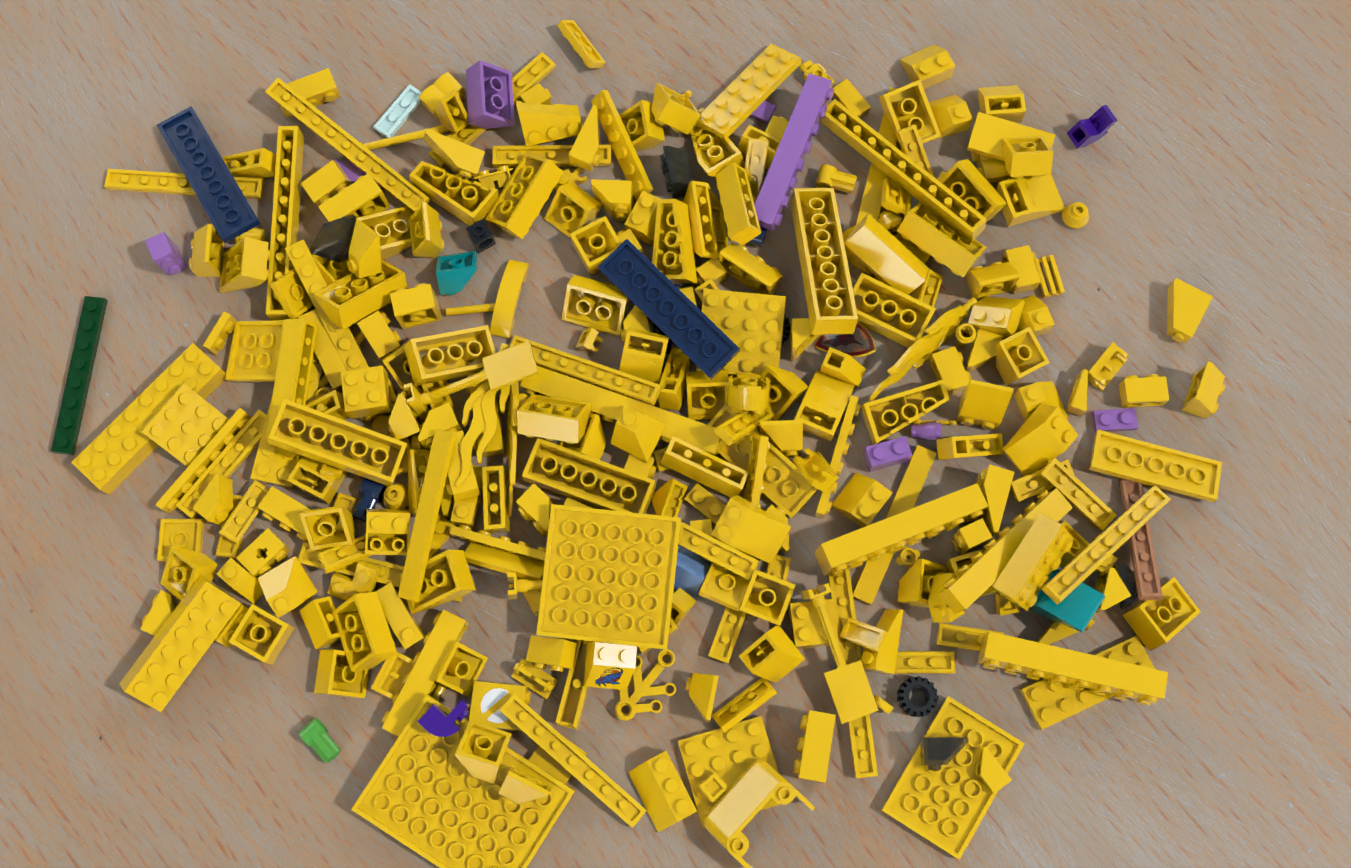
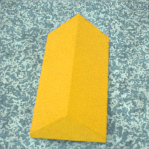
M869 213L866 214L844 241L845 247L886 285L909 295L926 281L929 268Z

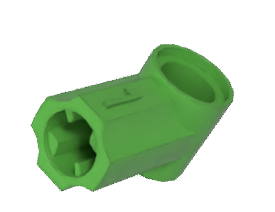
M315 717L298 734L308 746H312L325 763H328L339 755L341 749L327 734L328 730L323 723Z

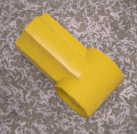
M823 164L819 168L815 186L817 188H834L835 190L853 194L857 176L837 171L835 167Z

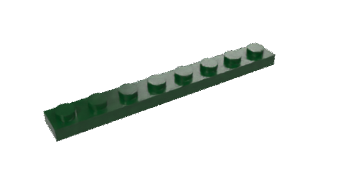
M85 296L51 448V452L54 454L75 455L108 302L105 298Z

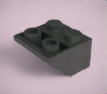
M663 146V154L660 157L662 173L666 179L667 193L671 192L672 199L685 197L689 182L694 181L687 150Z

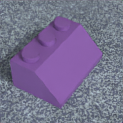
M479 60L466 70L468 124L484 129L514 126L512 72Z

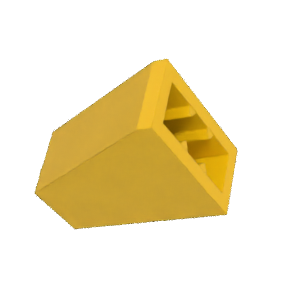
M1175 278L1169 284L1167 291V335L1171 336L1176 342L1186 344L1193 337L1213 296Z

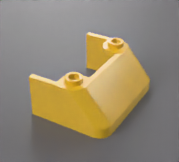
M764 760L754 761L707 812L703 820L708 832L745 868L753 867L742 857L749 848V841L741 831L771 797L781 805L789 804L797 797L810 810L813 811L815 809L799 791Z

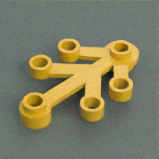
M665 649L659 653V662L643 681L641 671L643 660L640 656L636 655V658L640 659L641 662L639 666H635L633 672L635 692L629 698L628 689L619 690L620 701L615 706V714L620 720L629 721L636 713L653 712L657 714L662 711L663 705L659 700H653L649 704H636L641 697L664 694L673 696L676 693V686L673 683L650 687L665 667L668 668L674 664L675 655L671 650ZM669 655L671 657L670 662H663V656ZM673 686V693H667L666 687ZM654 703L660 704L658 711L652 709ZM624 706H628L630 708L628 714L622 713V708Z

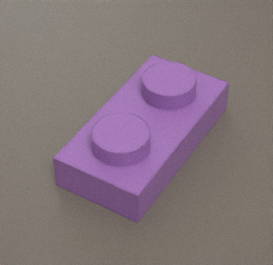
M1135 408L1095 410L1092 412L1094 433L1097 430L1114 432L1138 429Z

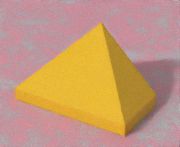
M669 479L659 488L651 498L656 515L678 517L688 486L675 479Z

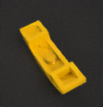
M509 259L500 283L490 328L492 336L510 339L515 321L514 315L522 284L525 283L529 263Z

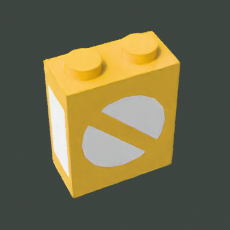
M474 681L469 720L496 729L521 731L499 710L513 694H516L523 702L530 705L531 692H528L527 686Z

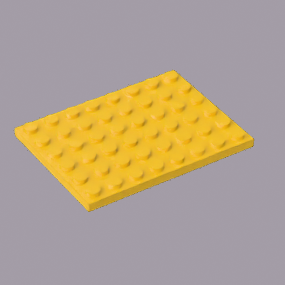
M426 694L351 810L439 868H527L575 790L509 747H507L494 784L473 777L455 756L469 721L465 718L461 722L457 720L456 723L461 729L450 736L438 737L432 735L418 723L419 719L434 704H437L447 715L452 710ZM512 767L552 787L549 795L520 804L514 802L513 805L503 801L499 791Z

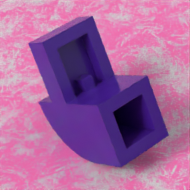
M1104 105L1089 119L1080 120L1067 132V135L1077 149L1086 147L1108 133L1107 130L1118 120L1109 107Z
M463 699L448 715L437 704H434L419 719L418 723L432 735L438 737L450 736L461 729L456 721L461 722L469 714L467 708L470 704Z

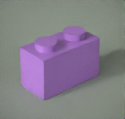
M165 232L145 240L153 261L167 275L177 274L186 268L178 246Z
M906 436L867 446L863 452L869 472L909 462L912 457Z

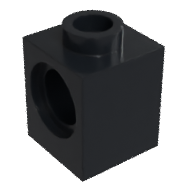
M483 219L466 228L467 234L478 253L496 244L493 234Z

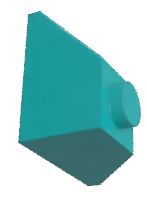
M477 250L437 257L436 277L441 295H455L462 291L477 271Z

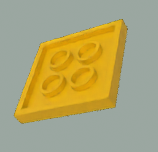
M284 320L236 321L225 380L229 382H275Z
M182 383L143 427L141 432L188 467L229 419L186 384Z

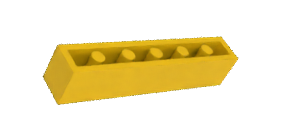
M305 318L284 320L266 441H268L284 399L303 406L306 405L317 324Z
M444 609L442 613L436 615L433 622L435 626L432 632L427 633L423 641L425 645L422 651L418 652L414 657V667L411 672L408 671L406 673L401 692L397 691L392 700L394 705L391 711H387L382 719V723H384L382 729L398 737L426 694L433 695L439 683L434 680L454 640L460 642L469 625V622Z

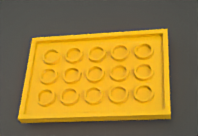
M947 696L881 811L960 860L998 793L993 794L979 776L982 748L986 746L1008 774L1025 743Z

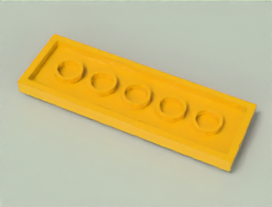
M771 43L700 114L701 116L696 124L726 140L802 63L801 57Z
M725 404L708 425L716 428L738 415V413L732 412L731 407ZM754 430L730 446L722 440L718 453L729 463L748 471L753 433H760ZM770 443L765 460L767 468L763 474L762 481L764 485L763 493L777 506L782 508L792 519L818 489L810 485L799 468Z
M1097 430L1089 470L1149 486L1156 485L1160 489L1214 503L1218 498L1222 462Z
M1134 636L1095 655L1155 669L1138 636ZM1045 678L1020 690L1040 730L1115 696L1110 693H1106V695L1092 693L1093 689L1088 688L1076 690L1070 688L1071 684L1062 683V685L1048 683L1049 679Z

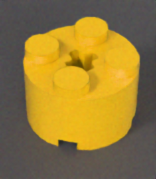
M738 373L737 378L733 379L731 375L728 378L727 404L731 407V411L735 413L752 411L756 414L764 413L765 408L769 405L770 379L766 377V380H763L760 374Z

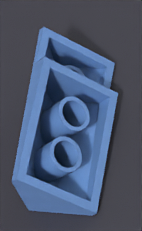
M678 546L674 592L681 588L695 599L707 576L711 563Z

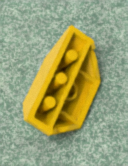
M690 181L683 203L688 205L693 251L700 257L718 259L721 250L729 244L723 207L716 195L710 190L711 187L708 183Z

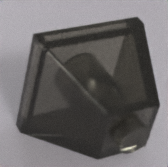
M354 214L324 223L309 249L311 254L337 263L345 260L348 261L349 248L356 223Z

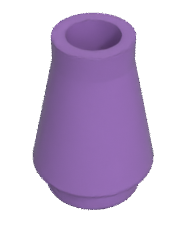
M931 421L912 425L911 436L932 441L941 439V423Z

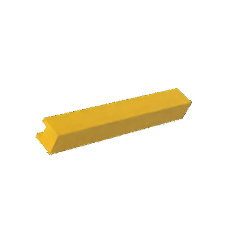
M577 640L576 642L577 648L573 668L569 669L555 722L559 726L575 730L579 729L589 687L583 686L587 644L594 641Z

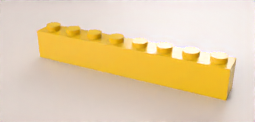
M1057 488L1049 492L1046 489L1037 496L1038 501L1036 503L1033 501L1024 508L1025 513L1023 515L1019 514L1013 518L1010 527H1004L997 533L999 537L996 540L992 539L984 545L985 550L983 552L979 551L971 557L972 563L962 566L956 572L958 574L957 577H951L942 585L944 589L938 594L954 614L966 610L998 579L1040 513L1058 522L1073 508Z

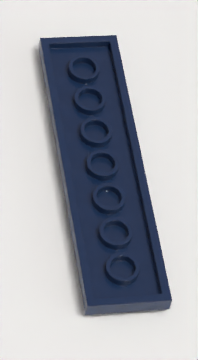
M192 106L157 124L224 243L261 224Z
M628 239L621 243L598 266L710 379L741 351Z

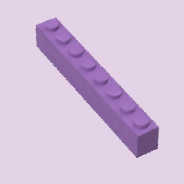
M808 74L755 202L759 225L762 228L774 231L775 227L779 226L782 221V210L787 208L789 204V193L791 189L794 190L796 187L798 171L801 172L803 170L805 154H809L811 150L812 137L817 135L820 127L818 124L819 120L824 118L826 114V103L832 99L834 94L832 81L829 79Z

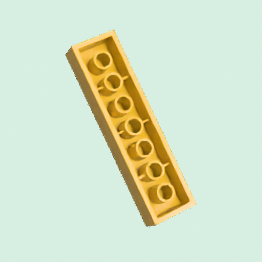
M794 188L791 211L812 335L854 334L858 315L834 188Z
M192 343L71 463L99 490L110 495L159 446L142 433L141 430L182 383L186 384L205 400L225 380L226 373Z
M978 483L824 542L814 553L824 576L831 574V577L843 573V570L849 566L851 569L863 565V562L867 561V559H870L871 562L881 558L887 551L890 554L901 550V547L907 543L909 546H913L921 542V539L926 536L930 539L938 536L945 529L951 531L959 527L963 522L968 524L976 521L978 517L984 514L983 511L988 507V504Z
M989 631L982 637L978 663L983 664V668L996 670V667L1005 669V673L1018 675V672L1027 674L1026 677L1033 680H1040L1041 677L1049 679L1048 683L1062 685V683L1071 684L1070 688L1076 690H1084V688L1093 689L1092 693L1106 695V693L1115 695L1114 698L1126 701L1128 698L1136 699L1137 703L1150 706L1151 703H1156L1165 698L1168 672Z

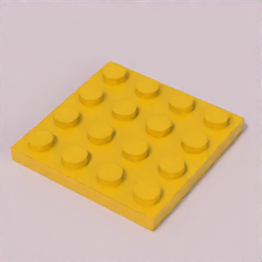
M704 289L702 312L741 350L722 370H727L728 374L733 375L738 373L761 375L768 365L779 368L786 296ZM696 365V371H702V370Z
M762 716L739 722L725 733L719 728L678 741L702 828L705 827L703 823L705 815L722 797L720 796L712 804L698 787L714 771L728 788L756 760L766 761L778 772ZM771 797L761 810L780 804Z

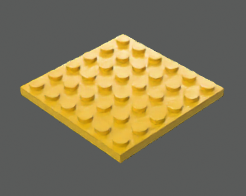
M551 504L536 635L667 650L681 518Z

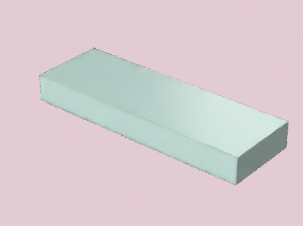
M409 84L373 126L374 130L385 138L393 137L421 104L419 95L422 92Z

